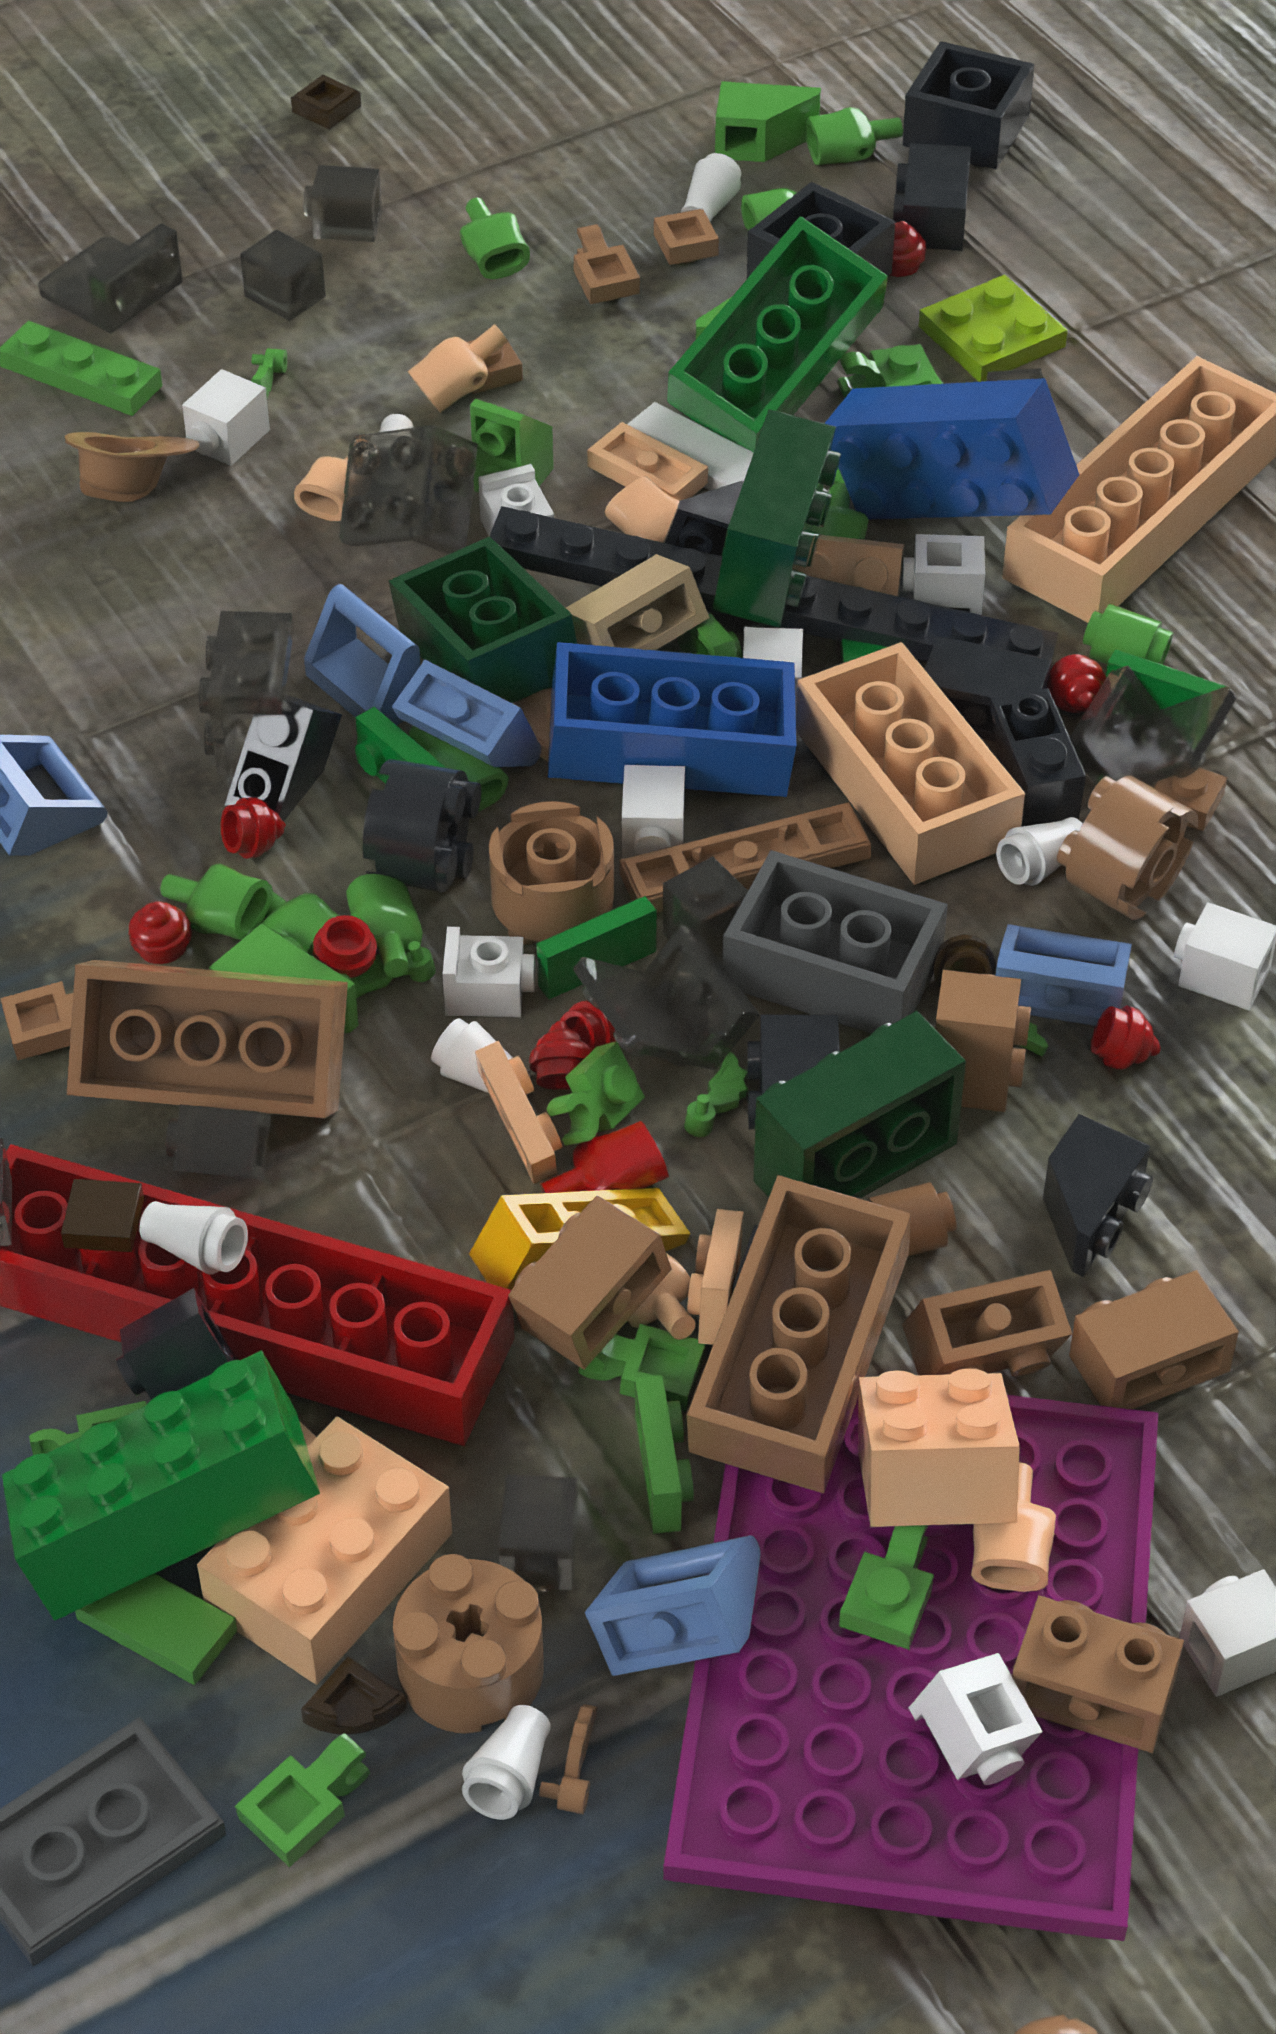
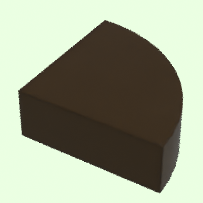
M347 1657L301 1708L302 1720L308 1726L327 1733L341 1735L344 1733L346 1735L364 1733L377 1729L400 1715L407 1708L406 1697L404 1693Z

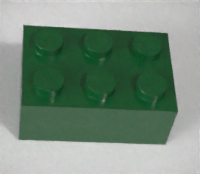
M768 409L727 529L713 610L780 628L787 605L798 608L807 576L806 573L799 572L800 566L806 568L812 565L820 533L813 532L812 528L813 525L824 527L832 499V494L824 492L823 486H833L840 462L841 453L831 450L835 426Z
M490 536L388 580L399 631L419 647L420 657L510 703L517 702L543 689L552 688L557 642L578 644L572 614Z
M915 1011L895 1023L883 1024L869 1037L842 1052L836 1051L826 1055L816 1066L788 1081L783 1080L773 1084L763 1095L756 1098L753 1181L768 1198L779 1175L861 1199L955 1146L958 1141L966 1060L918 1011Z

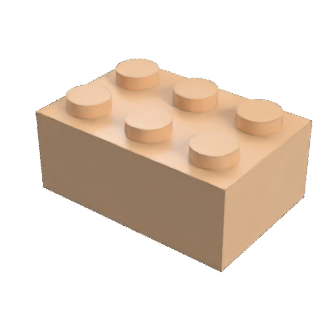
M338 1416L307 1447L320 1494L218 1542L197 1564L203 1600L235 1617L239 1634L315 1685L320 1683L453 1534L449 1487Z

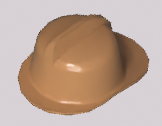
M92 432L69 433L64 437L67 444L78 449L81 492L86 496L117 502H133L147 496L157 486L167 456L185 454L195 451L200 447L198 441L182 437H121Z

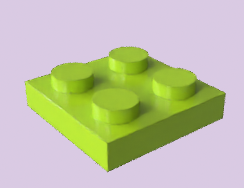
M1005 274L922 308L919 311L918 327L978 382L987 381L1066 347L1068 330Z

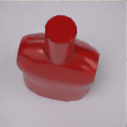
M639 1121L612 1133L595 1136L590 1141L579 1143L573 1151L574 1168L540 1183L543 1193L642 1189L669 1178V1173L653 1137L644 1123Z

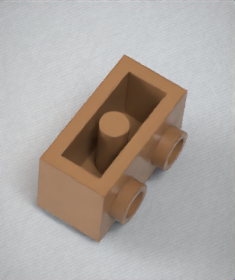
M943 970L935 1029L966 1060L961 1107L1005 1112L1008 1086L1019 1088L1022 1086L1026 1049L1013 1048V1045L1027 1046L1031 1007L1018 1006L1021 979L991 974Z
M596 1195L582 1212L575 1213L564 1223L558 1239L537 1262L530 1263L521 1271L516 1279L513 1290L508 1296L523 1330L585 1370L672 1268L659 1233Z
M1051 1270L922 1299L902 1324L918 1375H950L961 1369H977L986 1373H992L1008 1368L1013 1377L1032 1374L1048 1367L1051 1364L1050 1357L1072 1335Z
M1195 1270L1174 1279L1168 1277L1160 1278L1147 1285L1142 1291L1113 1302L1103 1300L1089 1306L1081 1314L1075 1316L1069 1357L1101 1406L1135 1409L1230 1372L1239 1331L1199 1272Z
M1038 1595L1013 1669L1012 1678L1034 1716L1153 1753L1175 1682L1184 1640L1166 1635L1161 1629L1151 1624L1140 1622L1127 1623L1095 1613L1086 1605L1076 1601H1056Z

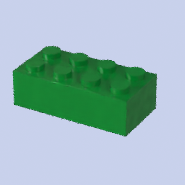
M800 216L668 372L667 403L697 424L754 452L768 409L794 415L883 308L888 275Z
M262 1350L242 1360L229 1361L205 1378L177 1391L162 1393L153 1398L146 1406L110 1423L97 1424L88 1429L81 1437L48 1453L32 1455L20 1462L16 1468L2 1474L15 1560L54 1621L320 1494L297 1411Z

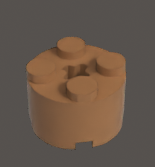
M1131 775L1125 776L1118 781L1106 776L1101 779L1091 793L1088 801V808L1091 811L1080 830L1072 831L1061 844L1057 854V862L1066 867V878L1070 884L1128 918L1137 920L1146 914V912L1138 908L1145 898L1149 895L1159 901L1176 880L1193 845V841L1184 837L1187 823L1198 827L1199 819L1195 811Z
M548 801L533 803L511 813V822L500 831H498L497 826L491 834L489 861L492 907L499 921L507 928L510 937H523L524 945L534 944L612 910L614 904V843L608 826L597 816V823L580 814L579 806L566 802Z
M448 1554L435 1559L430 1565L429 1570L417 1577L407 1587L395 1610L393 1633L399 1680L407 1695V1701L418 1716L437 1728L454 1733L467 1734L482 1732L481 1725L493 1723L503 1718L505 1721L510 1710L516 1705L530 1706L540 1690L544 1674L542 1615L538 1593L532 1585L502 1565L485 1560L466 1559L457 1554Z

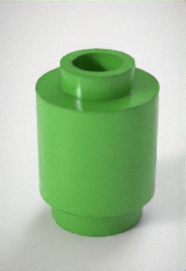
M1108 604L1104 613L1093 612L1083 637V644L1091 646L1090 659L1107 664L1114 650L1117 649L1164 665L1174 632L1161 628V621Z

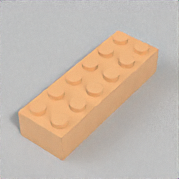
M1196 356L1076 465L1080 475L1051 515H1020L1007 527L1002 578L1087 623L1094 611L1104 613L1108 604L1119 606L1276 457V393Z

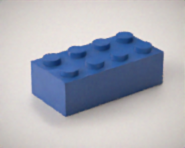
M1045 378L853 388L824 423L836 427L831 450L841 453L838 468L855 510L864 513L868 519L1051 515L1080 475Z
M557 642L551 691L548 778L623 784L624 765L685 766V789L787 797L796 751L794 662Z

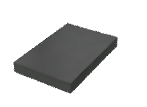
M138 1717L0 1809V1922L32 1966L47 1958L226 1835L223 1820L141 1717Z

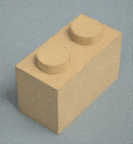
M657 554L566 607L573 616L578 644L657 650L710 618L690 567Z

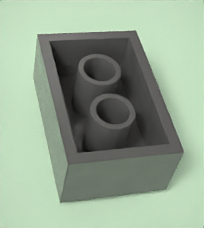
M770 850L723 936L722 986L812 1015H838V1023L873 1033L883 1024L895 1023L915 1012L933 976V963L938 948L944 942L948 904Z

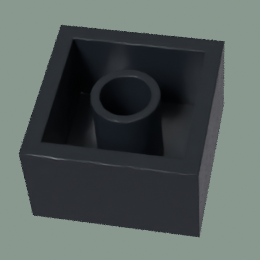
M940 41L906 93L902 146L910 148V143L971 147V165L997 169L1030 115L1035 64Z
M813 182L802 188L748 231L747 278L800 216L889 276L892 273L895 221Z

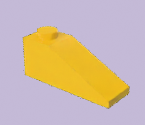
M659 1188L501 1195L469 1255L487 1283L513 1290L516 1279L521 1271L530 1263L537 1262L558 1239L564 1223L575 1213L582 1212L596 1195L659 1233L665 1251L685 1244L690 1236V1232Z

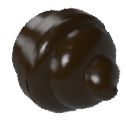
M962 934L949 938L939 946L933 963V974L937 984L941 987L943 970L995 975L996 961L991 948L984 940L975 935Z

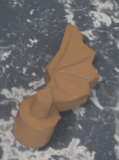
M587 1704L580 1706L578 1717L574 1722L561 1785L543 1781L541 1783L539 1796L556 1799L558 1810L579 1814L585 1813L590 1791V1781L579 1779L585 1760L598 1706Z

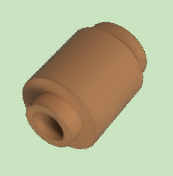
M931 1182L867 1199L869 1202L911 1213L908 1257L947 1247V1233L957 1229L956 1217L948 1193L942 1192L937 1194Z

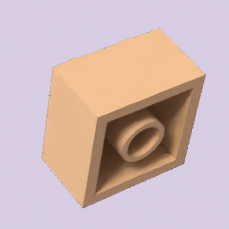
M961 1369L950 1375L916 1376L906 1371H889L878 1377H859L858 1454L871 1527L1017 1523L1019 1442L1001 1373L988 1374L977 1369Z

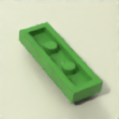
M29 320L0 347V367L131 416L163 386L161 369Z

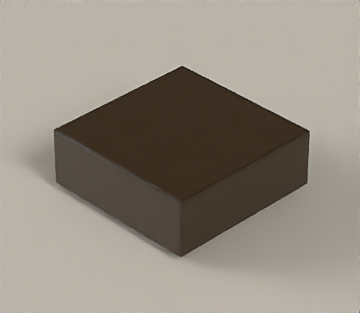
M322 74L291 97L292 112L330 130L361 107L360 91Z
M74 1179L61 1231L64 1248L132 1252L144 1201L142 1183Z

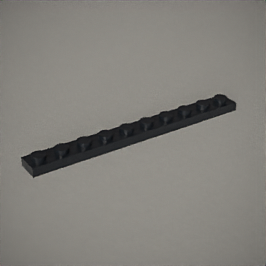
M501 506L489 535L524 569L601 587L657 554L690 567L707 611L741 618L713 610L722 556L504 506ZM808 575L806 576L798 608L787 605L780 627L785 629H803V633L841 642L842 639L886 647L902 642L915 659L928 661L937 635L1051 660L1058 637L1057 632Z

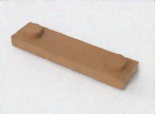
M848 802L620 859V876L632 901L646 896L658 913L748 890L770 850L828 868H835L870 859L871 842Z

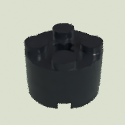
M388 759L379 771V774L389 775L384 791L372 789L365 815L362 847L363 858L375 860L376 867L366 871V874L386 875L403 882L409 887L445 892L452 885L455 877L466 879L470 873L474 849L473 844L466 842L469 818L474 819L479 811L481 785L479 782L469 781L467 774L463 770Z

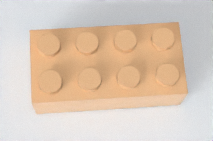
M902 642L798 680L796 732L914 885L995 854L998 843L1005 838L1007 832L1012 828L1021 827L1025 792Z

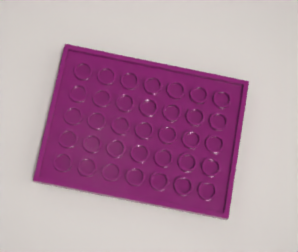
M1007 1395L1019 1442V1462L1029 1465L1033 1470L1031 1503L1049 1508L1056 1514L1054 1538L1049 1556L1048 1585L1041 1590L1020 1592L996 1589L979 1584L971 1576L974 1557V1524L928 1525L924 1535L928 1537V1542L917 1569L934 1574L933 1587L909 1650L839 1626L840 1611L864 1552L885 1558L895 1527L870 1526L858 1454L859 1396L824 1494L725 1464L713 1543L751 1535L756 1538L759 1544L760 1563L750 1635L737 1653L695 1660L663 1865V1880L1125 1941L1128 1928L1138 1748L1034 1716L1042 1733L1021 1755L1024 1765L1017 1772L1004 1780L990 1785H985L978 1773L957 1780L925 1719L915 1721L909 1707L939 1671L999 1653L1012 1676L1038 1595L1056 1601H1076L1086 1605L1095 1613L1127 1623H1146L1159 1413Z

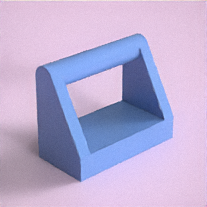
M339 584L332 588L304 657L306 676L354 717L372 707H376L394 724L398 725L403 720L397 717L392 706L421 665L419 647L344 585ZM356 626L392 655L389 664L357 639Z
M427 660L423 661L392 706L399 719L493 767L532 766L540 757L541 745L520 707Z
M0 735V844L9 856L32 855L93 828L106 819L108 814L106 808L50 736ZM42 764L69 800H44L24 771Z
M1008 924L1000 948L995 976L1021 979L1018 1006L1031 1007L1030 1015L1096 1026L1106 1008L1113 1006L1121 1009L1132 944Z
M750 1535L624 1562L585 1611V1615L612 1676L739 1652L750 1635L760 1563V1547L756 1538Z

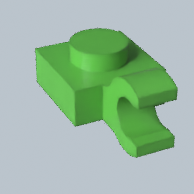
M921 344L899 345L893 348L870 351L869 359L860 352H849L841 357L840 363L846 375H854L838 378L837 384L843 396L846 397L853 388L886 387L899 381L932 372L934 369Z
M640 1324L634 1340L615 1334L585 1370L579 1367L578 1373L599 1381H607L621 1376L619 1394L635 1398V1377L663 1374L667 1402L679 1400L681 1411L686 1412L704 1359L706 1344L698 1343V1339L692 1337L681 1340L674 1339L666 1330Z
M928 1525L895 1526L885 1558L864 1552L840 1611V1627L908 1650L910 1649L933 1587L934 1574L917 1569L928 1542V1537L924 1536Z
M344 1733L332 1741L307 1769L290 1755L235 1805L238 1819L287 1866L291 1867L345 1817L343 1804L337 1797L345 1796L354 1791L370 1774V1770L361 1762L366 1756L365 1751Z

